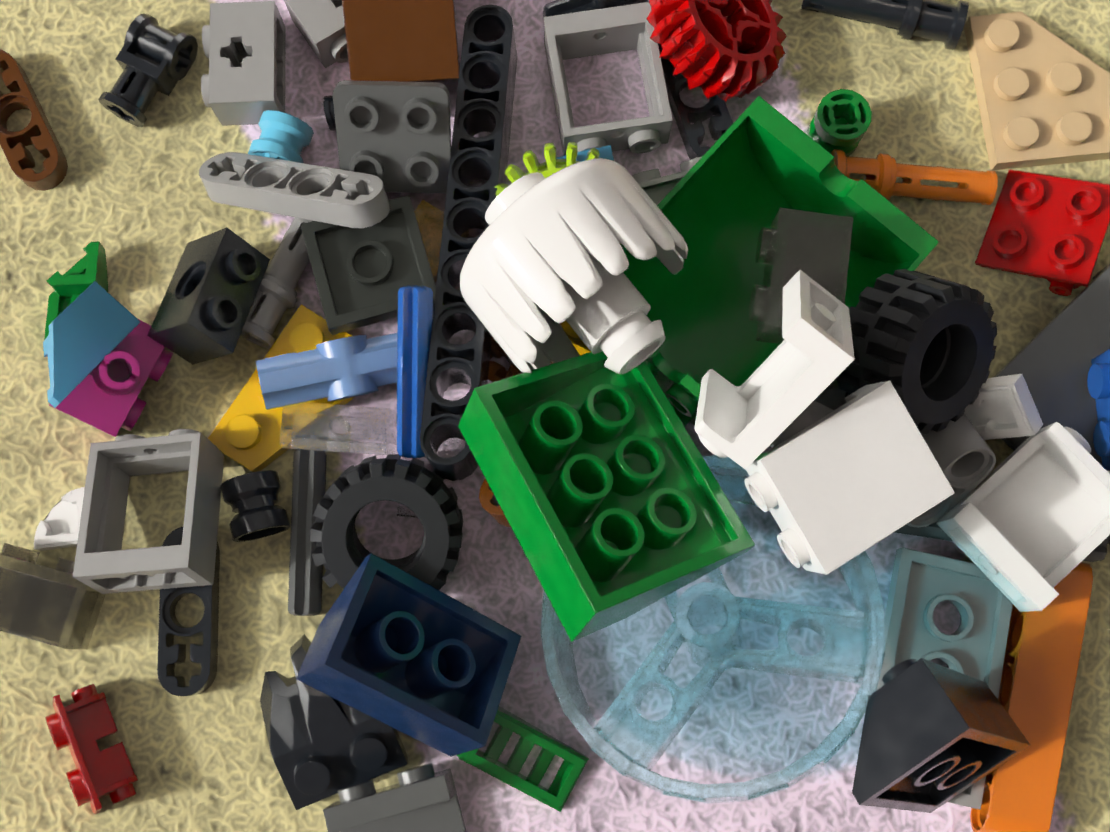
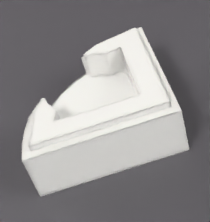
M85 487L66 493L61 497V501L51 509L45 520L40 521L34 538L35 550L43 551L77 547Z

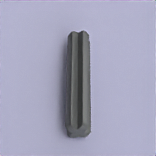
M317 447L297 448L293 456L288 611L294 616L319 615L322 610L323 565L315 566L312 553L316 549V542L310 541V528L316 520V517L313 515L326 490L327 455L325 451Z

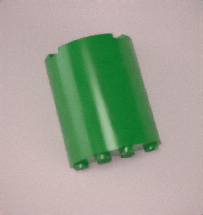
M758 96L657 205L682 235L687 244V259H684L682 270L674 275L656 256L649 260H640L635 258L623 244H621V247L629 262L628 269L623 273L650 304V311L646 315L650 321H662L666 337L663 344L645 362L682 424L686 427L689 422L695 426L701 380L710 369L716 371L734 386H741L785 340L782 338L783 287L799 270L807 274L850 309L851 306L856 307L859 302V294L867 286L874 288L878 277L885 273L893 275L895 270L900 269L915 270L939 241L864 180L855 181L845 176L835 165L832 154Z

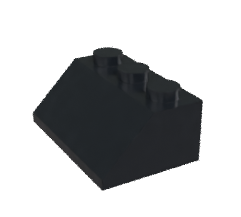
M920 658L918 661L916 659H908L886 672L882 678L885 685L868 696L852 794L859 805L932 813L1030 746V743L986 682Z

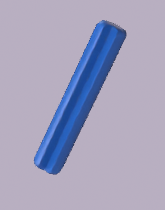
M407 285L401 287L398 291L397 453L399 456L406 458L425 457L421 449L420 433L433 322V291L429 287Z

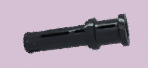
M803 0L801 9L885 26L886 28L897 30V35L901 36V39L910 40L913 36L943 42L945 49L954 50L965 25L969 2L960 0L954 5L936 0Z

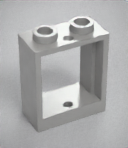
M649 2L544 17V46L563 156L566 155V148L569 142L577 143L578 152L611 145L612 152L630 149L633 153L651 152L659 148L661 144L668 143L673 119L661 58H659L658 43L650 39L654 27L646 19L651 12ZM637 49L649 117L574 127L563 60Z
M176 429L171 431L168 436L148 438L140 435L125 434L117 436L115 441L91 443L73 578L101 594L213 585L224 454L201 432L192 429ZM189 471L182 545L121 550L130 476Z

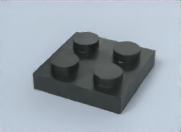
M410 195L389 200L390 211L387 217L370 227L349 228L317 221L301 224L325 319L332 335L398 317V291L401 287L407 285L431 288L433 291L434 307L436 285Z

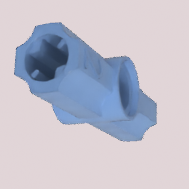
M397 333L368 339L367 335L350 336L317 344L316 349L287 353L256 361L266 410L327 398L328 401H336L379 391L378 387L397 383Z

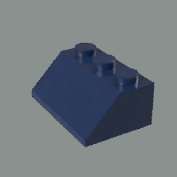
M371 553L363 560L319 624L296 679L452 757L486 746L522 636Z

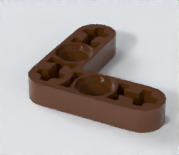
M0 49V68L4 70L1 73L2 79L6 87L12 92L3 95L0 91L1 148L13 172L27 186L41 191L53 189L63 181L67 174L68 164L66 157L25 71L9 53ZM21 109L31 111V121L27 127L16 132L8 131L7 121L12 113ZM34 144V147L46 158L43 161L45 170L40 173H36L33 170L35 161L31 152L25 146Z

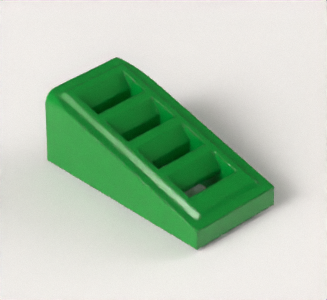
M499 706L494 722L499 724V727L485 753L478 748L458 754V758L561 812L589 758ZM514 732L521 737L505 765L498 761ZM534 744L542 747V750L526 777L519 772ZM557 755L564 760L549 789H546L540 785V782L554 756Z

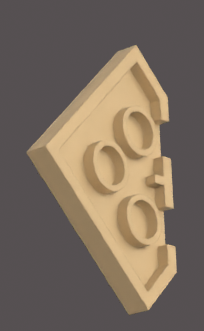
M1023 12L970 16L964 25L991 171L1110 159V73Z

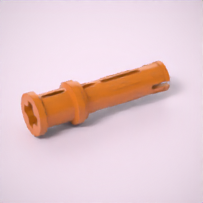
M834 149L831 152L834 156L835 165L845 176L850 178L849 175L851 173L866 175L864 181L887 200H890L891 196L991 205L996 196L998 176L995 171L987 170L985 172L941 166L896 163L895 158L889 154L882 153L878 154L876 158L846 156L843 150ZM896 177L902 178L903 181L896 183ZM923 179L956 182L958 186L953 188L921 185L920 181Z

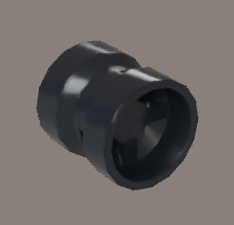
M265 470L247 473L228 479L220 485L224 502L232 507V512L239 513L234 516L229 524L233 541L257 540L284 532L291 527L287 510L279 505H274L278 502L277 495L281 490L278 472Z

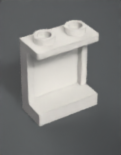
M801 270L783 287L782 338L785 340L741 386H734L713 369H710L701 380L694 429L703 445L710 452L720 458H731L745 470L855 359L849 307Z
M890 380L865 385L845 397L847 403L769 451L760 454L746 469L749 477L745 479V486L753 501L762 511L767 512L770 510L782 531L777 535L778 543L788 560L795 567H803L806 571L827 575L955 493Z
M1058 422L1039 429L1035 436H1030L936 523L1020 612L1042 611L1059 595L1054 587L1110 535V471H1106L1090 454L1091 447L1081 434L1072 428L1063 427Z

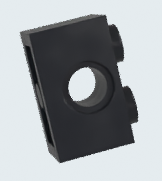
M224 228L187 243L147 336L192 365L234 353L270 259L229 228Z

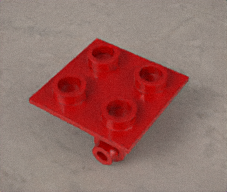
M1009 170L975 264L981 267L1047 279L1050 282L1049 290L1060 296H1070L1073 289H1077L1080 286L1088 287L1110 224V185Z

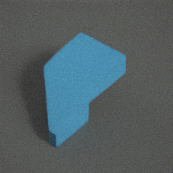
M96 281L48 326L49 335L43 341L44 357H48L50 388L47 390L48 402L54 408L140 323L133 314Z

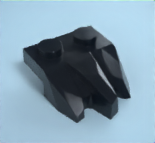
M305 634L290 648L295 676L286 678L276 671L265 672L260 697L270 752L296 810L335 795L339 789L369 781L408 764V756L397 729L296 679L311 645L310 640Z

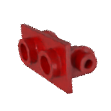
M91 684L72 692L71 696L74 703L65 707L60 695L54 696L53 707L56 713L46 716L45 720L57 751L68 746L76 769L67 772L66 776L78 807L89 802L93 813L96 814L102 809L99 799L106 795H110L113 805L136 795L133 783L138 781V778L134 774L123 742L102 751L99 750L96 741L118 732V729L107 704L105 693H98L95 684Z

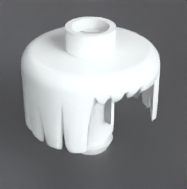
M598 158L575 163L547 178L539 172L530 173L513 182L494 199L485 214V220L489 226L473 245L461 270L460 291L471 310L521 372L531 373V370L552 364L551 362L557 363L579 356V353L560 325L565 320L593 354L604 352L608 357L604 367L618 374H625L649 358L663 344L666 337L662 321H650L646 316L650 311V304L623 273L628 269L629 262L620 243L637 259L649 260L656 256L674 275L682 270L684 259H687L688 247L682 235L622 165L613 160Z

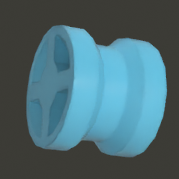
M274 110L263 111L258 124L262 130L259 139L252 141L248 154L304 163L300 154L303 147L309 146L314 134L312 128L307 123L290 114Z

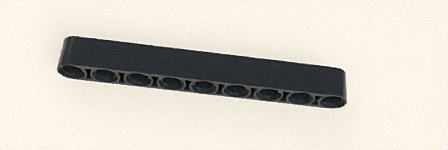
M492 4L482 5L474 9L467 16L464 25L420 433L421 449L434 472L441 478L451 481L465 479L472 475L478 467V463L467 442L464 449L454 457H439L437 452L439 446L449 438H460L465 441L458 424L474 388L488 384L492 335L465 302L461 291L455 289L460 282V274L464 262L482 233L474 238H464L461 236L469 229L478 228L485 231L488 228L489 224L485 220V214L497 197L495 195L497 191L495 186L499 185V183L506 184L507 176L505 170L508 167L517 68V50L512 17L504 8ZM490 85L493 86V87L488 88V89H480V88H482V87H484V86H490ZM480 132L491 133L485 137H473ZM474 180H487L485 184L478 187L467 186ZM469 330L475 333L471 341L465 344L455 345L449 342L450 338L459 331ZM464 383L470 386L466 396L459 400L451 401L443 398L444 392L453 384Z

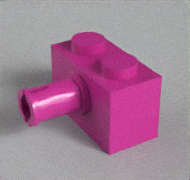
M139 320L140 323L103 358L91 373L55 409L116 437L120 428L131 431L146 405V401L138 398L140 391L148 378L156 382L159 381L172 358L173 352L165 349L163 345L147 336L151 325Z

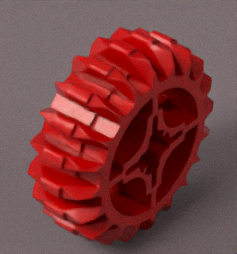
M649 0L651 12L646 19L654 27L650 39L661 44L663 48L659 58L670 60L675 67L673 76L682 74L687 78L689 90L701 86L707 99L719 95L726 102L733 97L742 98L746 94L749 95L773 76V72L779 68V60L785 55L781 44L787 36L778 27L783 17L772 10L770 5L773 0Z

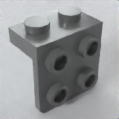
M353 80L338 82L333 90V104L340 169L378 176L383 181L386 192L446 194L451 159L450 99L448 88L439 82Z
M429 763L398 772V784L376 790L374 781L369 780L337 790L339 801L323 809L328 832H466L451 769L435 773L433 764Z

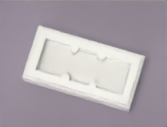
M1023 374L988 378L986 383L982 384L979 396L973 405L969 404L964 412V415H966L984 440L1035 436L1043 426Z

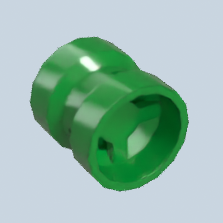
M839 89L830 92L821 100L808 127L807 135L830 154L834 149L843 150L846 156H850L856 150L871 123L872 111L869 103L861 94L853 90Z

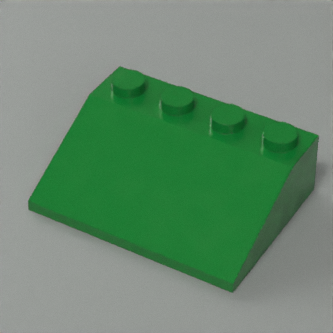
M603 351L596 354L592 352L531 370V373L524 372L474 388L458 424L465 441L571 642L635 614L746 553L755 546V543L646 362H642L625 374H618L604 367L608 357Z

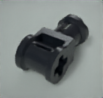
M140 14L130 24L126 32L124 46L116 57L123 72L110 93L103 92L98 99L99 102L118 118L137 127H143L147 120L144 113L156 93L159 91L169 96L178 80L186 76L196 60L198 51L196 38L186 32L176 34L159 26L158 20L153 16Z

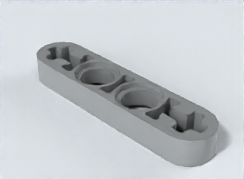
M226 152L211 157L199 169V176L209 198L221 204L349 228L373 226L387 217L390 211V204L383 181L378 176L238 152Z

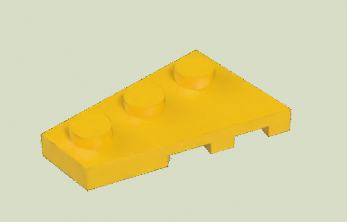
M301 304L263 359L287 353L316 349L317 344L352 335L347 332L332 335L328 329L326 319ZM256 368L208 439L223 454L252 472L262 471L309 434L311 428L337 408H342L354 397L336 401H328L327 398L266 410Z

